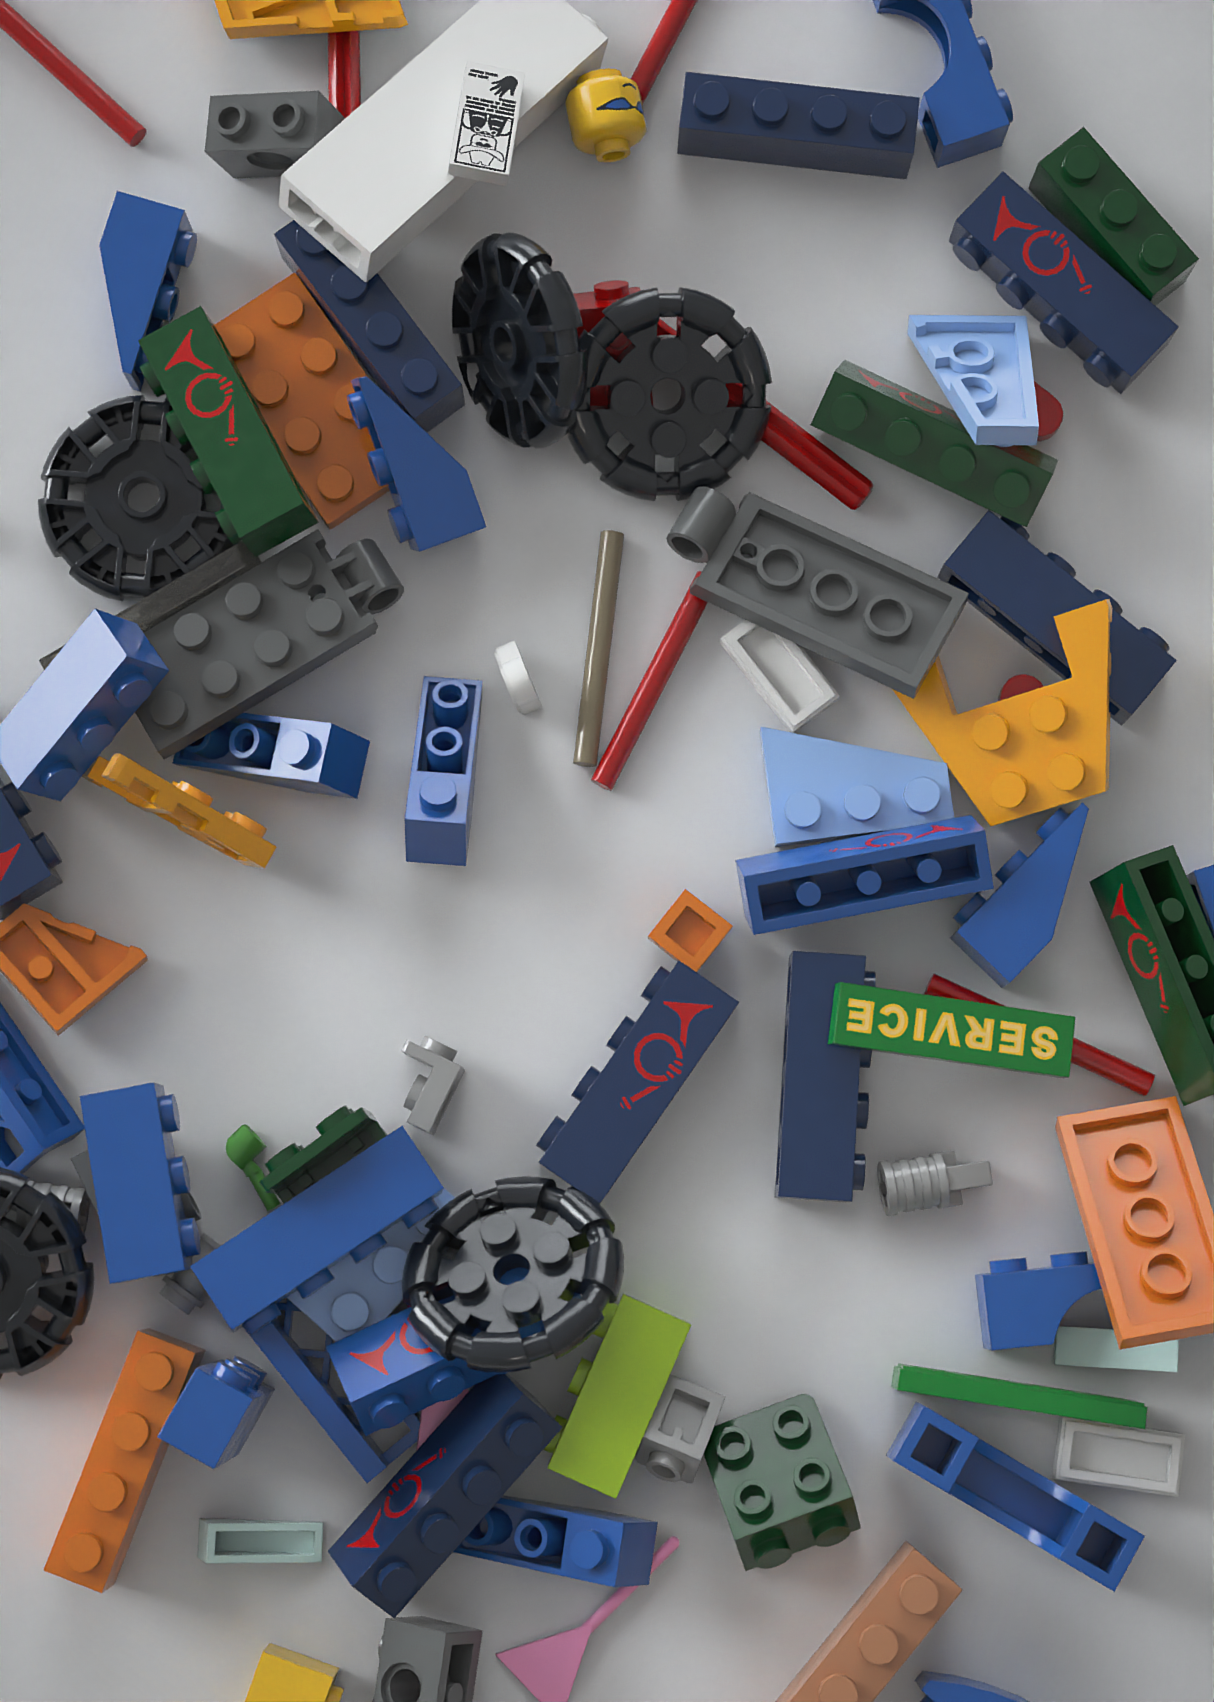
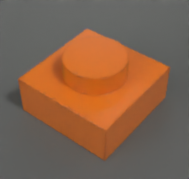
M685 889L648 935V939L677 962L681 961L695 972H698L733 926Z

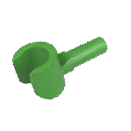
M244 1124L227 1139L226 1154L235 1165L243 1170L246 1177L250 1179L266 1210L269 1211L281 1203L276 1194L267 1193L259 1183L265 1175L254 1161L267 1146L248 1125Z

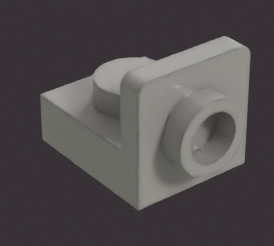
M424 1036L420 1046L406 1040L401 1050L405 1055L432 1067L428 1078L421 1074L417 1076L407 1095L404 1108L412 1111L407 1120L409 1124L434 1135L465 1069L453 1062L457 1054L456 1050Z
M670 1374L641 1440L636 1461L646 1466L647 1470L659 1479L669 1482L681 1480L686 1483H693L726 1396Z

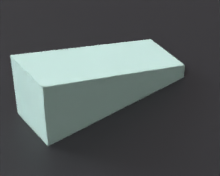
M1059 1326L1054 1340V1364L1178 1372L1179 1339L1119 1350L1114 1329Z
M199 1518L197 1558L207 1564L322 1562L323 1522Z

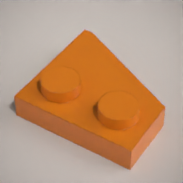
M25 903L0 923V972L58 1036L148 961L147 955L140 948L132 945L130 947L124 946L97 935L96 931L74 922H63L54 918L51 913Z

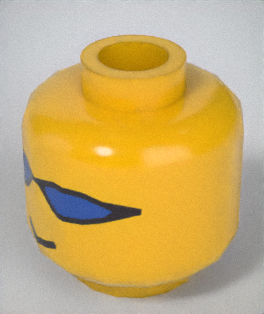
M598 69L583 74L577 79V86L570 90L565 101L573 143L579 151L596 155V160L599 162L622 160L631 154L630 148L642 140L647 129L639 88L635 81L622 76L621 71L617 69Z

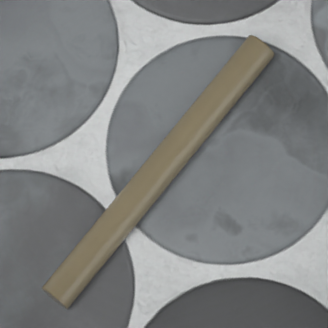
M604 530L600 534L573 764L585 767L597 766L624 534L612 530Z

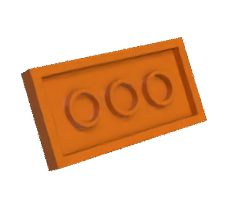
M295 272L215 324L298 484L329 530L390 491L388 484L379 487L374 478L367 456L368 452L375 450L367 427L359 430L356 426L347 401V395L355 393L351 380L367 376V374Z
M1176 1096L1057 1116L1056 1133L1119 1350L1214 1333V1213Z

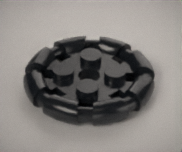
M494 233L481 239L471 248L461 264L460 270L463 276L458 278L454 285L452 332L459 336L462 356H457V361L464 383L474 404L480 403L487 412L486 421L491 428L514 445L523 448L532 446L534 448H544L558 442L570 431L577 420L575 409L580 408L584 402L588 378V356L586 349L580 350L577 331L578 327L583 326L576 299L564 274L551 269V256L536 242L521 234L505 233L502 235ZM467 363H476L479 372L475 374L477 382L474 390L471 389L468 382Z
M656 287L635 292L612 303L601 311L605 316L589 332L584 329L578 337L580 350H587L588 378L584 402L580 408L575 409L577 420L567 433L574 451L583 464L591 462L602 473L600 476L602 482L625 495L638 499L655 501L656 496L675 495L676 500L680 501L689 499L695 488L709 487L715 489L731 478L728 472L743 457L747 460L751 458L765 433L772 406L766 404V384H771L772 378L767 356L759 338L751 327L744 328L733 317L735 310L710 294L694 289L680 287L678 293H659ZM659 317H677L676 335L657 336ZM623 333L632 344L615 360L606 349ZM717 334L726 343V346L713 357L702 345L709 337ZM671 378L677 380L681 387V397L678 403L668 410L654 408L650 399L651 390L654 385L662 379ZM725 383L743 384L742 404H728L729 392ZM608 385V405L590 406L591 387ZM717 429L727 441L710 456L700 444ZM617 431L630 442L618 456L607 446L610 438ZM655 454L665 458L674 457V472H656Z
M144 395L127 396L111 400L87 412L90 416L73 431L68 427L58 438L45 461L40 479L45 481L44 498L38 499V514L43 535L53 556L56 558L62 556L71 567L69 575L91 591L110 599L123 602L125 596L144 598L145 604L165 602L190 594L202 587L199 581L216 567L222 571L232 559L241 543L239 541L233 545L223 531L216 517V512L206 511L204 494L206 493L192 471L190 459L185 455L193 447L190 442L182 446L170 428L165 414L172 411L173 408L167 397L164 402L145 401ZM144 424L161 426L160 442L140 440ZM106 436L113 445L109 446L95 458L89 451V448ZM75 483L86 484L85 501L67 500L69 485H75ZM142 483L155 485L159 489V499L153 508L140 512L128 506L129 493L135 486ZM93 528L102 541L88 552L80 541ZM191 536L201 549L187 561L183 562L173 550L181 546ZM127 555L139 561H146L145 574L126 572Z
M1 1167L0 1333L5 1332L8 1348L0 1349V1379L4 1373L16 1371L18 1375L23 1376L51 1363L72 1344L73 1339L70 1334L75 1326H81L85 1323L89 1313L95 1279L93 1263L86 1262L82 1245L87 1242L85 1234L73 1213L63 1201L51 1191L46 1196L28 1184L30 1177ZM13 1205L32 1217L25 1229L16 1222L6 1218ZM58 1253L62 1270L46 1273L49 1265L48 1255ZM38 1305L53 1314L50 1321H41L32 1315Z
M522 1176L495 1180L497 1187L475 1195L472 1189L458 1195L437 1211L424 1225L429 1231L422 1242H414L406 1257L402 1276V1295L405 1304L412 1307L408 1317L413 1329L422 1341L439 1356L448 1361H453L456 1358L467 1361L469 1369L482 1372L503 1373L531 1369V1362L553 1354L555 1359H558L571 1352L587 1340L604 1322L603 1310L607 1303H614L621 1289L624 1273L623 1245L620 1240L613 1238L612 1234L615 1231V1224L606 1210L594 1198L573 1186L567 1190L556 1187L554 1179ZM549 1211L558 1214L552 1225L543 1222ZM447 1247L458 1250L454 1260L442 1256ZM588 1247L587 1253L573 1257V1252ZM525 1268L529 1270L526 1278L521 1281H516L510 1285L499 1283L502 1275L511 1269ZM575 1292L583 1295L581 1299L573 1298ZM453 1295L456 1299L443 1305L438 1302ZM540 1320L543 1321L544 1331L521 1338L518 1328L532 1325ZM476 1328L481 1330L475 1337L471 1336Z

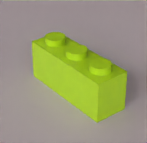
M624 1293L618 1305L607 1303L603 1310L604 1322L593 1333V1335L602 1338L593 1362L583 1357L581 1358L567 1392L578 1397L568 1419L556 1415L555 1419L563 1428L543 1449L552 1453L548 1469L614 1499L618 1496L691 1327L689 1322Z

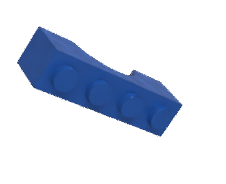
M873 0L877 13L896 14L919 23L933 36L940 48L944 72L937 82L923 93L918 111V120L936 167L940 168L1001 147L1009 125L1013 122L1012 106L1006 91L1003 88L997 90L990 74L993 68V61L986 39L983 36L976 38L969 20L973 15L971 0Z
M1087 1251L1050 1255L1051 1267L1027 1269L1026 1258L989 1261L990 1273L975 1274L983 1348L992 1351L1054 1344L1059 1324L1068 1309L1086 1294L1102 1289L1094 1262L1088 1263Z
M915 1402L886 1454L892 1461L1009 1528L1115 1592L1145 1537L1133 1528L918 1402Z

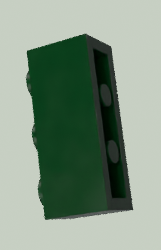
M1084 127L1038 162L1028 189L1054 217L1155 306L1185 283L1199 258Z

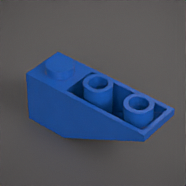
M117 191L99 247L122 372L132 390L141 392L145 377L140 366L148 362V359L138 340L160 329L164 320L170 322L173 319L180 294L179 288L175 287L181 266L188 268L193 260L197 245V234L193 233L184 209Z
M363 376L352 379L351 383L355 393L347 395L348 405L358 429L368 428L375 450L367 453L368 461L379 487L388 484L395 507L388 509L387 512L398 542L408 541L411 550L421 552L486 528L467 470L370 378Z
M424 676L404 819L406 862L466 866L472 820L483 680Z
M242 713L175 753L172 764L308 793L358 799L370 741L333 723Z
M1083 802L1070 815L1060 807L1037 830L1036 834L1044 841L1035 851L1027 857L1019 849L994 875L1002 882L999 888L987 900L977 892L953 917L961 927L950 939L1001 988L1009 984L1053 938L1089 808Z
M503 1495L453 1552L614 1588L649 1585L658 1522L602 1510Z

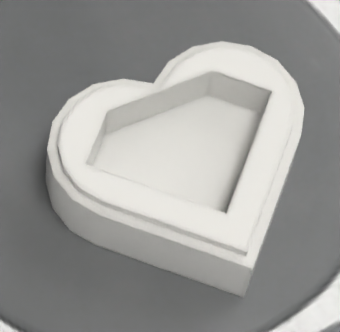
M515 640L495 648L494 654L501 674L518 712H522L525 715L542 708Z

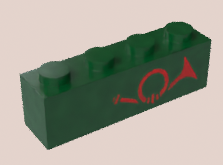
M199 306L138 340L148 359V362L142 364L140 369L157 397L166 394L173 408L172 411L165 414L166 420L180 444L184 446L190 442L197 454L198 459L191 462L190 466L207 495L216 491L224 508L215 514L230 542L234 545L242 540L253 555L257 557L319 523L224 340L204 309Z
M844 360L835 370L810 424L825 433L1025 527L1028 526L1058 462V459L1028 445H1013L1010 447L975 445L955 411L847 360Z
M1174 845L1125 861L1091 880L1089 883L1182 1104L1186 1106L1214 1095V939Z

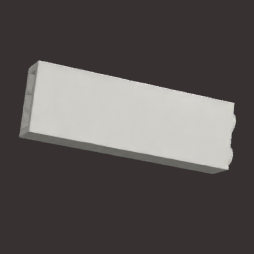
M480 0L281 175L278 206L367 283L478 182L477 180L447 175L466 62L471 61L525 73L514 141L515 148L565 103L570 90L577 86L576 81L580 76L600 69L608 37L602 33L598 24L591 17L580 14L565 0Z

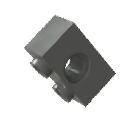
M320 91L210 96L204 152L234 179L281 177L287 169L338 126L345 117Z
M425 1616L386 1618L384 1632L378 1647L379 1667L372 1702H472L483 1630Z

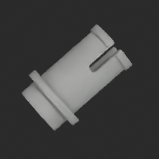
M203 1232L200 1236L201 1253L200 1255L192 1256L193 1264L221 1245ZM193 1270L176 1272L171 1278L167 1275L163 1277L162 1280L166 1282V1285L160 1291V1294L187 1315L191 1313L195 1306H198L200 1309L204 1306L205 1303L200 1299L206 1293V1290Z

